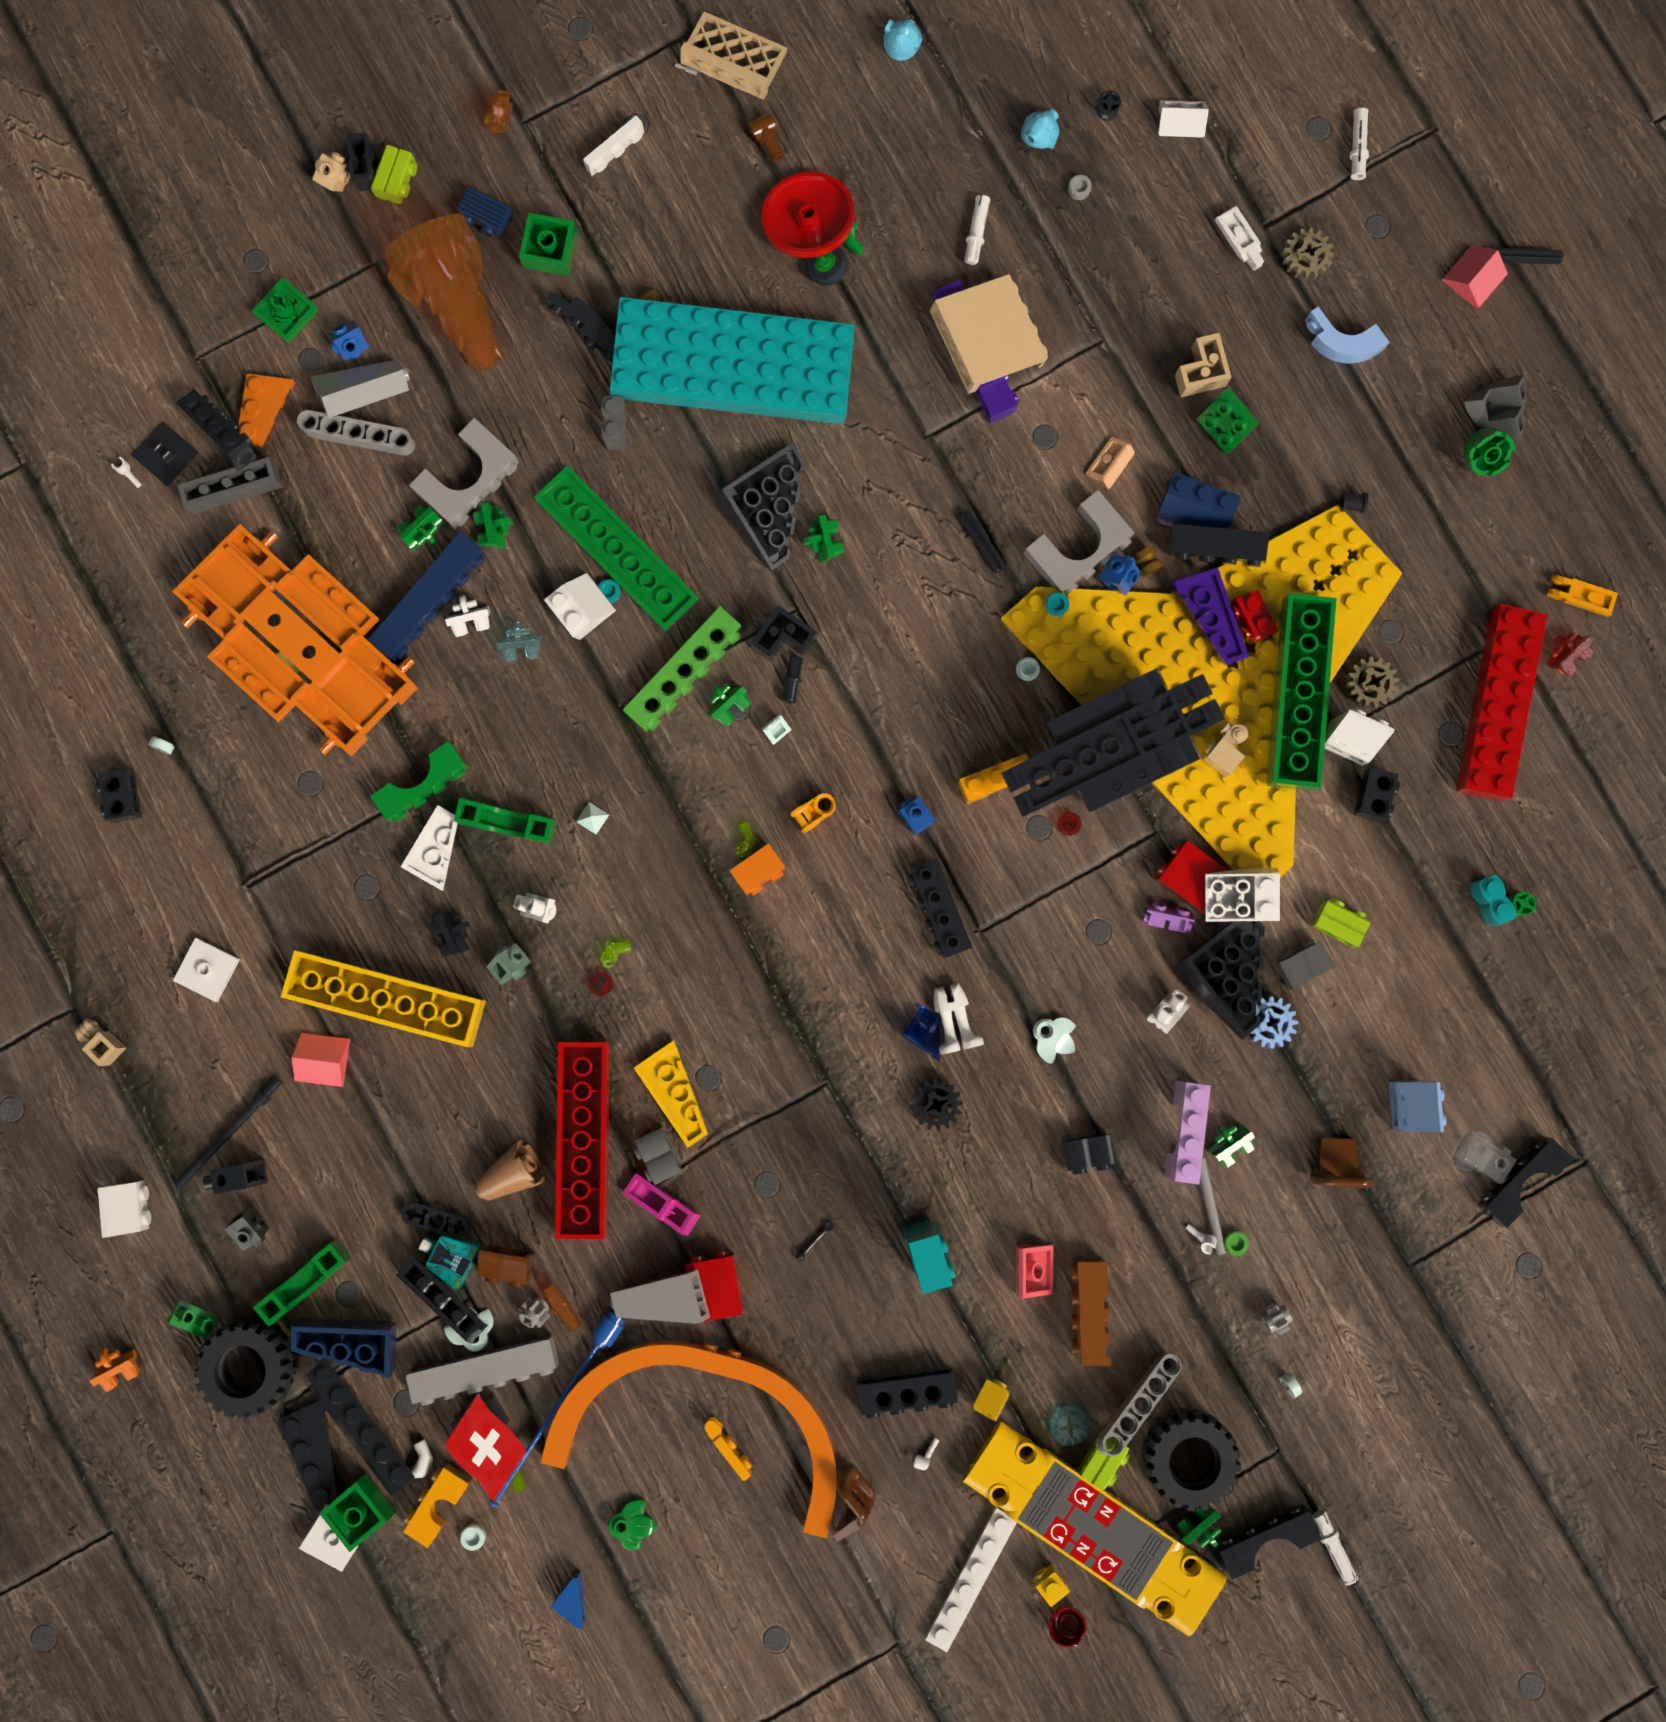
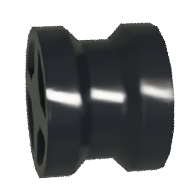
M1108 90L1099 96L1096 114L1101 120L1111 121L1118 115L1121 105L1119 94Z

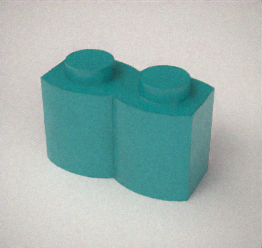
M1497 875L1486 876L1470 883L1471 894L1475 901L1480 904L1481 916L1488 926L1502 925L1516 918L1514 906L1505 897L1504 884Z

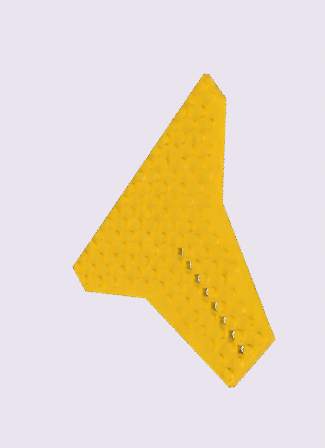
M1339 505L1270 540L1266 564L1261 563V567L1246 566V562L1237 561L1236 565L1225 564L1218 568L1230 604L1234 598L1241 597L1258 589L1278 630H1280L1279 612H1281L1282 599L1288 593L1337 598L1330 683L1402 575V572L1345 512H1341L1342 508ZM1347 550L1355 551L1357 553V560H1349L1347 558L1349 555ZM1331 565L1340 568V576L1330 574L1332 571ZM1313 581L1322 582L1323 591H1315L1313 589L1315 586ZM1035 587L1001 618V621L1039 659L1080 705L1156 668L1159 669L1169 690L1204 674L1213 694L1183 708L1182 711L1186 713L1216 699L1225 719L1191 735L1202 756L1201 759L1151 784L1159 793L1161 792L1211 846L1230 870L1278 868L1281 877L1293 866L1296 789L1267 786L1279 631L1273 634L1271 638L1267 637L1254 643L1255 653L1248 652L1249 657L1247 659L1237 662V669L1234 667L1229 669L1227 665H1223L1176 590L1169 594L1128 592L1125 596L1117 591L1075 589L1069 595L1065 592L1063 593L1069 600L1067 612L1061 617H1053L1046 612L1045 601L1050 594L1058 591L1051 587ZM1236 619L1244 644L1246 642L1251 644L1249 640L1244 638L1241 632L1242 625L1239 619ZM1228 722L1232 725H1243L1248 731V737L1242 743L1234 744V748L1245 757L1229 776L1224 777L1203 760L1207 755L1205 749L1213 740L1218 742L1221 739L1220 731Z

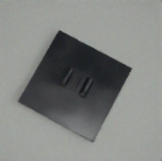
M163 422L132 457L168 487L199 452Z

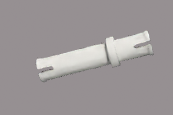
M1357 108L1353 112V146L1350 152V159L1352 160L1351 179L1353 180L1366 178V159L1369 157V151L1367 150L1369 110L1367 108ZM1360 126H1361V139H1359V128H1360ZM1359 149H1360V162H1358Z
M1325 1510L1313 1513L1314 1515L1311 1516L1322 1538L1320 1541L1327 1547L1344 1585L1355 1583L1358 1580V1576L1340 1543L1338 1531L1333 1528Z

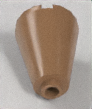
M522 1140L514 1143L476 1181L477 1186L475 1189L478 1196L490 1201L543 1183L546 1176L545 1173L541 1175L539 1169L543 1167V1164L534 1149L529 1144L522 1145Z

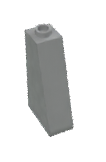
M397 360L310 377L317 398L328 418L409 391L407 381H410L407 369L405 367L401 368Z
M698 1269L621 1288L610 1293L611 1307L615 1311L617 1318L695 1324L710 1318Z

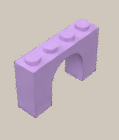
M1175 1081L1173 1105H1177L1179 1108V1133L1174 1153L1167 1152L1164 1177L1177 1182L1200 1183L1211 1086Z

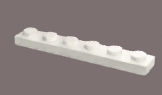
M995 1506L925 1636L926 1641L945 1652H948L1017 1523L1007 1516L1003 1509Z

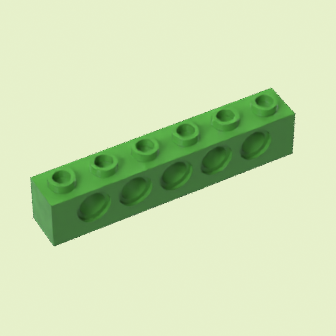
M720 606L623 709L625 714L645 732L649 729L654 730L661 722L659 718L665 712L670 713L677 705L676 700L681 695L685 696L693 688L692 683L698 677L701 679L707 674L710 669L708 666L713 660L717 662L726 652L724 649L728 644L731 643L733 645L742 635L740 633L742 631L741 625ZM714 632H721L723 634V638L719 642L712 641L710 637ZM698 649H705L707 651V655L703 659H697L694 654ZM682 666L691 668V672L687 676H680L678 671ZM667 683H672L675 685V689L672 693L666 694L662 691L663 686ZM651 700H656L659 703L658 708L654 711L646 709L647 703Z

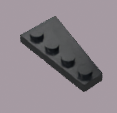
M316 1401L277 1420L315 1511L322 1509L326 1503L331 1504L340 1496L336 1468L332 1458V1443L330 1444L328 1419H326L324 1407L319 1401Z

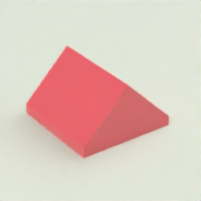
M1471 245L1442 281L1478 309L1508 273L1498 250Z
M301 1033L291 1057L294 1081L343 1087L350 1039Z
M1016 1244V1295L1024 1299L1054 1294L1053 1245Z

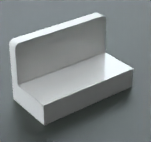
M1160 100L1159 135L1204 137L1209 110L1206 101Z

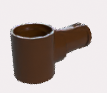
M768 112L747 123L752 138L756 143L760 142L761 145H765L773 162H778L785 157V153L776 138V124Z

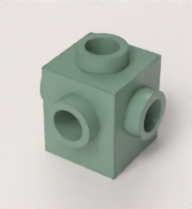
M515 943L509 948L506 946L500 948L494 954L495 958L487 965V969L500 985H503L512 978L515 981L521 978L526 973L525 967L531 961Z

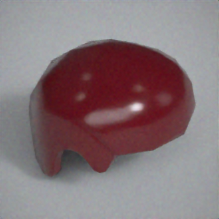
M1071 1606L1057 1609L1052 1614L1048 1624L1050 1637L1055 1644L1063 1648L1077 1646L1084 1638L1087 1630L1084 1616L1080 1610Z

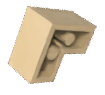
M1216 333L1196 338L1191 347L1195 362L1180 366L1175 374L1180 397L1226 387L1231 379L1220 334Z

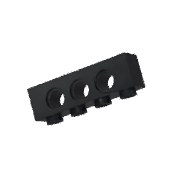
M412 1257L396 1274L404 1284L466 1342L472 1344L488 1326L482 1318L417 1258Z
M953 1368L857 1381L860 1414L866 1415V1418L879 1417L880 1413L883 1412L899 1415L905 1413L904 1410L914 1409L915 1412L929 1410V1406L936 1405L941 1409L953 1407V1403H958ZM931 1385L938 1388L937 1394L932 1397L925 1394V1389ZM904 1389H911L914 1395L911 1399L905 1400L900 1396L901 1392ZM880 1392H886L890 1395V1398L887 1402L880 1403L876 1399L877 1395Z

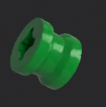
M1529 892L1514 893L1508 897L1514 906L1516 916L1529 915L1536 908V899Z

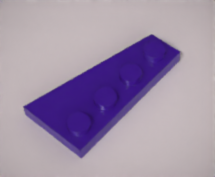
M1218 568L1172 583V586L1224 666L1249 657Z

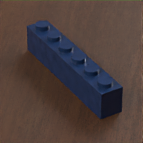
M460 531L368 640L395 662L398 658H403L407 654L408 646L412 641H417L424 633L423 628L438 617L440 608L444 604L447 605L451 602L457 588L467 583L470 578L469 574L473 569H478L483 564L484 556L486 555L483 549Z

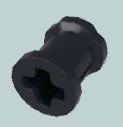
M1342 491L1339 506L1342 508L1341 512L1353 510L1365 514L1368 507V493L1350 494L1347 491Z

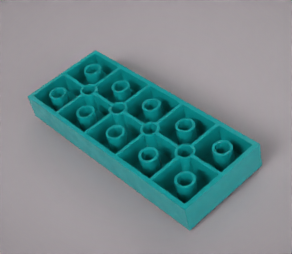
M620 297L610 393L611 396H622L623 400L844 425L847 413L855 325Z

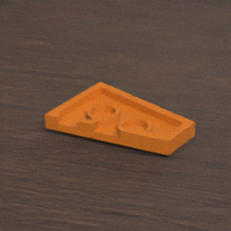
M247 374L238 428L240 434L244 432L253 442L251 446H263L275 423L274 419L279 409L283 408L289 390H292L296 383L293 379Z

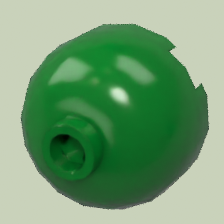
M1496 428L1480 429L1465 444V461L1477 475L1495 476L1510 464L1509 458L1512 450L1515 451L1514 441L1502 430Z

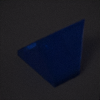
M921 1005L901 1036L940 1062L939 1021L941 1018Z

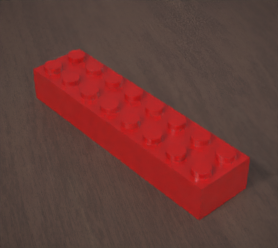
M1500 604L1491 610L1456 792L1501 802L1513 798L1548 614Z
M558 1042L555 1239L604 1240L608 1236L610 1042Z

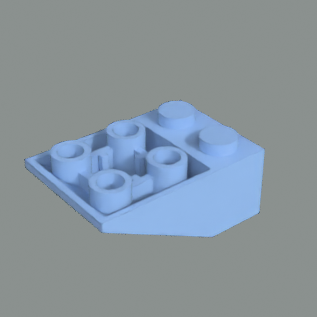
M1423 1080L1389 1082L1392 1130L1444 1132L1447 1119L1445 1112L1442 1111V1101H1444L1445 1095L1443 1087H1440V1082Z

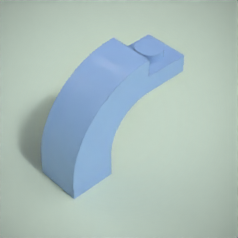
M1319 307L1312 310L1305 319L1309 331L1316 335L1311 345L1320 354L1336 362L1359 363L1366 361L1382 352L1390 343L1377 324L1357 335H1346L1337 331Z

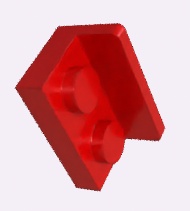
M1258 589L1241 597L1238 596L1231 601L1235 618L1239 619L1242 625L1241 632L1244 638L1250 641L1251 645L1279 631Z

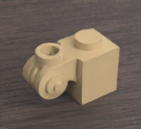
M1229 722L1220 731L1221 739L1218 742L1213 740L1205 749L1207 755L1203 759L1224 777L1229 776L1245 757L1234 748V744H1240L1248 737V731L1245 726L1239 724L1232 725Z
M85 1018L83 1023L74 1029L77 1039L80 1042H87L82 1050L98 1066H110L126 1049L110 1031L104 1032L95 1020Z

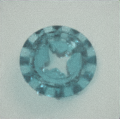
M1064 1406L1056 1410L1052 1415L1050 1431L1054 1439L1060 1444L1073 1447L1078 1443H1082L1083 1439L1088 1435L1089 1422L1084 1412L1079 1408ZM1068 1416L1073 1424L1079 1425L1072 1429V1436H1070L1067 1429L1061 1428L1067 1425Z

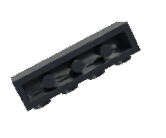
M194 389L176 402L187 422L238 472L257 459L251 448V445H253L251 439L244 432L240 434L237 425L231 419L227 421V417L219 407L214 409V404L207 395L201 396Z
M1173 524L1170 554L1175 555L1174 559L1189 560V557H1199V562L1212 563L1213 559H1220L1222 564L1236 565L1237 561L1246 562V566L1261 567V563L1266 564L1270 533Z
M936 858L910 868L911 874L907 877L912 889L917 888L919 897L916 900L920 910L926 911L928 919L925 920L929 933L934 932L937 941L934 942V946L938 955L943 954L945 959L973 948L938 859Z

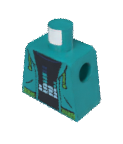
M441 1235L438 1242L425 1237L419 1250L430 1255L425 1267L453 1289L458 1290L462 1287L482 1245L463 1238Z

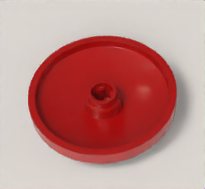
M802 172L783 179L771 189L763 203L761 218L765 235L775 248L789 256L813 258L833 251L846 240L854 224L855 210L849 190L838 179L820 172Z

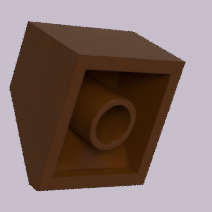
M486 1245L479 1250L478 1277L485 1278L484 1281L488 1283H499V1280L509 1282V1286L522 1288L523 1284L527 1285L531 1280L535 1252Z

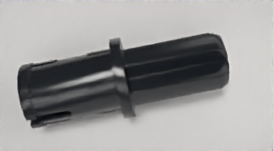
M790 656L787 675L783 678L785 680L783 696L781 698L783 702L796 703L799 683H802L800 676L803 658L800 656Z

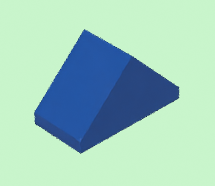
M581 1571L574 1573L551 1605L556 1612L577 1629H583L586 1622Z

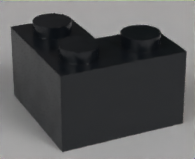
M778 605L750 643L751 649L771 662L785 643L804 657L817 639V632Z

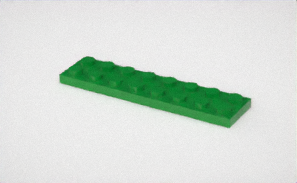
M568 465L534 497L535 501L665 632L699 600L698 596Z

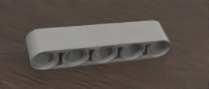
M311 410L302 411L297 417L298 426L311 438L398 455H409L415 449L414 439L403 428L337 415L328 418L326 413ZM315 420V424L312 427L306 428L309 421ZM332 425H338L336 431L329 432ZM361 429V433L358 436L352 437L354 430ZM378 434H384L382 440L375 441V437ZM407 438V442L404 445H397L400 439Z
M1161 1355L1153 1361L1098 1436L1096 1447L1099 1453L1105 1456H1116L1124 1450L1180 1373L1182 1364L1176 1355ZM1166 1359L1171 1363V1370L1169 1372L1165 1371L1163 1367ZM1151 1379H1154L1157 1383L1155 1392L1149 1387ZM1137 1398L1141 1399L1143 1403V1408L1140 1412L1135 1408V1400ZM1123 1417L1129 1423L1126 1431H1123L1120 1426V1421ZM1109 1437L1114 1441L1112 1451H1109L1105 1445Z

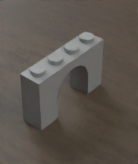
M475 418L458 435L462 442L481 458L482 473L479 480L470 488L452 490L438 481L427 469H424L409 485L424 502L454 529L457 526H462L474 509L481 507V504L485 502L484 498L490 492H495L500 487L501 480L506 475H511L517 469V464L519 463L517 457Z
M1099 490L1081 503L1077 510L1097 536V550L1092 556L1084 560L1066 558L1056 549L1045 534L1025 549L1024 556L1051 588H1055L1060 593L1065 592L1069 595L1078 587L1076 584L1082 578L1085 581L1096 573L1094 568L1099 564L1105 566L1116 550L1120 549L1123 551L1132 543L1130 539L1135 532Z

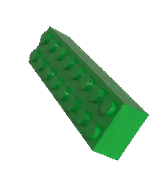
M1288 593L1282 599L1267 786L1315 791L1322 786L1337 598Z

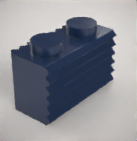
M471 186L466 190L456 209L461 222L469 227L477 226L481 228V232L489 237L497 236L498 238L502 237L514 215L510 206Z

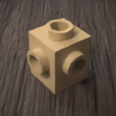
M322 153L316 161V171L312 180L331 191H343L351 178L348 169L349 163L339 153Z

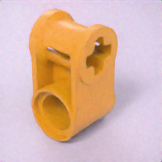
M822 793L790 813V816L795 817L802 828V834H804L832 815L836 809V803L831 795ZM822 799L831 801L832 806L828 811H821L818 808V804ZM802 814L805 815V817H806L807 820H808V823L805 821V819L803 818Z

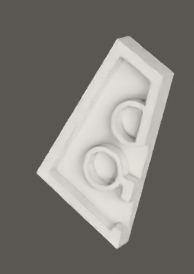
M437 805L401 867L443 891L457 823L454 822V814Z

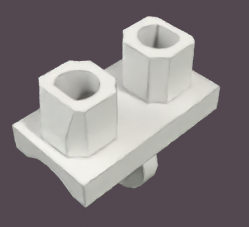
M465 595L460 596L459 604L452 605L454 612L463 610V613L451 615L445 619L447 626H451L455 637H459L469 633L466 621L474 620L477 631L489 629L488 616L491 612L489 606L470 611L469 608L477 606L476 599L467 601Z
M526 893V896L517 894L513 904L514 909L521 910L520 916L548 923L556 914L555 900L531 893Z
M1175 990L1173 993L1169 992L1149 1015L1147 1021L1155 1023L1157 1028L1162 1029L1167 1034L1189 1008L1190 1005L1185 1003L1188 997L1179 990Z

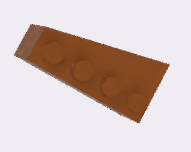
M1075 1259V1265H1071V1280H1075V1290H1071V1305H1075V1315H1071V1329L1075 1330V1339L1071 1340V1353L1075 1354V1358L1081 1366H1111V1357L1106 1355V1347L1111 1344L1108 1327H1105V1322L1109 1320L1108 1302H1105V1297H1108L1107 1262L1104 1259Z

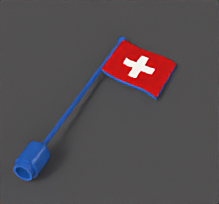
M609 1310L607 1314L604 1313L591 1332V1335L594 1337L592 1340L595 1343L594 1347L527 1449H525L511 1428L487 1407L479 1393H477L446 1440L445 1446L448 1452L459 1465L480 1483L491 1498L490 1505L492 1507L499 1505L497 1502L598 1348L611 1347L624 1328L623 1323L625 1319L617 1318L614 1311Z

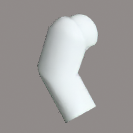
M425 1439L413 1445L418 1454V1460L415 1466L411 1468V1472L415 1476L414 1478L425 1477L433 1463V1456Z

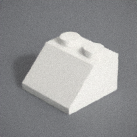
M587 573L563 584L545 599V602L572 637L579 640L616 611Z
M145 1180L98 1188L102 1238L149 1229L151 1213L147 1210L146 1200L149 1198V1190L145 1186Z

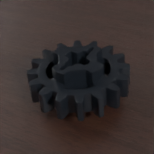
M933 1078L931 1085L924 1081L925 1087L923 1089L918 1086L916 1087L919 1094L911 1096L916 1100V1103L911 1104L910 1107L917 1110L913 1117L920 1116L921 1119L918 1124L922 1125L926 1122L927 1130H930L932 1125H935L937 1131H940L941 1125L949 1129L948 1122L956 1123L955 1114H962L957 1109V1106L963 1105V1102L956 1099L961 1095L960 1092L953 1093L952 1091L955 1086L952 1084L946 1087V1080L944 1079L941 1084H938L936 1078ZM934 1089H943L948 1094L944 1096L937 1095ZM926 1093L928 1097L926 1105L920 1107L921 1099ZM934 1098L938 1101H944L940 1105L941 1110L939 1111L935 1108L928 1109L933 1104L932 1100ZM952 1102V1110L947 1116L945 1112L947 1105ZM930 1113L937 1115L939 1121L930 1120L925 1115Z

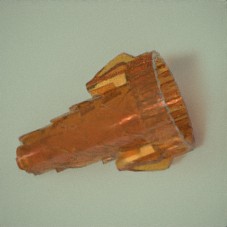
M449 214L422 223L398 236L386 247V260L390 266L388 274L390 283L415 309L421 308L425 299L432 316L437 315L447 337L454 342L459 352L463 353L468 364L479 373L483 372L506 358L494 334V325L486 309L489 305L479 286L483 282L480 245L475 240L463 214Z

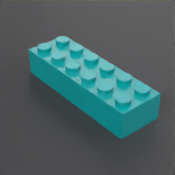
M928 1219L903 1226L914 1271L922 1293L925 1294L953 1286L951 1279L955 1278L954 1269L947 1256L948 1248L945 1238L937 1223L932 1224L931 1220Z

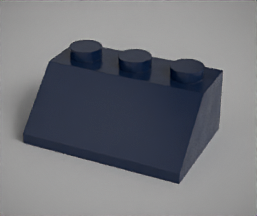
M1174 472L1169 480L1154 523L1173 529V524L1229 529L1242 496Z

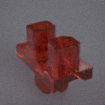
M1571 633L1567 637L1558 635L1554 639L1557 647L1553 651L1556 654L1547 662V665L1550 668L1558 669L1563 675L1572 676L1578 670L1574 660L1578 657L1579 660L1585 661L1594 654L1590 646L1594 640L1590 635L1586 637Z

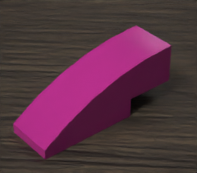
M635 1173L623 1191V1194L682 1235L688 1236L701 1216L676 1197L654 1183L649 1182L648 1179L638 1173Z

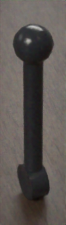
M830 1221L826 1222L823 1230L801 1252L796 1253L795 1257L798 1261H803L805 1254L827 1231L833 1230V1223Z

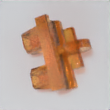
M497 89L495 98H490L484 119V124L487 125L488 129L498 134L507 131L513 109V103L509 102L511 93Z

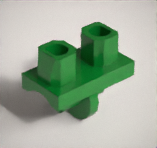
M487 502L481 504L482 509L473 513L476 525H485L486 532L480 533L477 536L479 545L498 549L505 548L504 535L508 534L507 527L513 525V519L505 517L504 511H499L498 506H491Z
M420 505L414 511V516L417 518L414 522L409 524L407 521H403L397 526V530L400 533L398 536L412 551L427 540L432 544L436 542L432 535L438 530L437 528L443 521L430 507L427 509Z
M826 515L818 516V519L811 523L812 528L807 530L809 537L803 539L804 546H811L812 553L818 552L820 563H827L831 558L841 555L844 549L841 541L832 542L830 535L838 532L837 520L826 519Z
M727 684L721 689L714 685L711 689L715 695L709 700L713 705L718 700L720 701L707 713L714 720H718L723 725L728 726L735 719L728 710L733 704L740 711H744L751 705L748 696L745 694L747 690L738 684L725 696L731 688Z
M1221 1124L1217 1127L1220 1134L1214 1138L1215 1143L1207 1147V1150L1225 1167H1229L1236 1161L1232 1153L1237 1149H1240L1243 1154H1248L1255 1149L1252 1141L1255 1137L1243 1124L1238 1127L1232 1125L1228 1129Z
M178 1299L172 1314L166 1322L207 1339L217 1324L218 1316Z
M1197 1507L1194 1510L1203 1521L1196 1528L1187 1517L1177 1524L1179 1531L1184 1537L1182 1540L1187 1545L1192 1543L1202 1533L1205 1536L1198 1541L1202 1548L1209 1542L1214 1547L1219 1545L1214 1539L1221 1533L1218 1527H1214L1210 1532L1207 1531L1221 1517L1211 1507L1202 1511Z

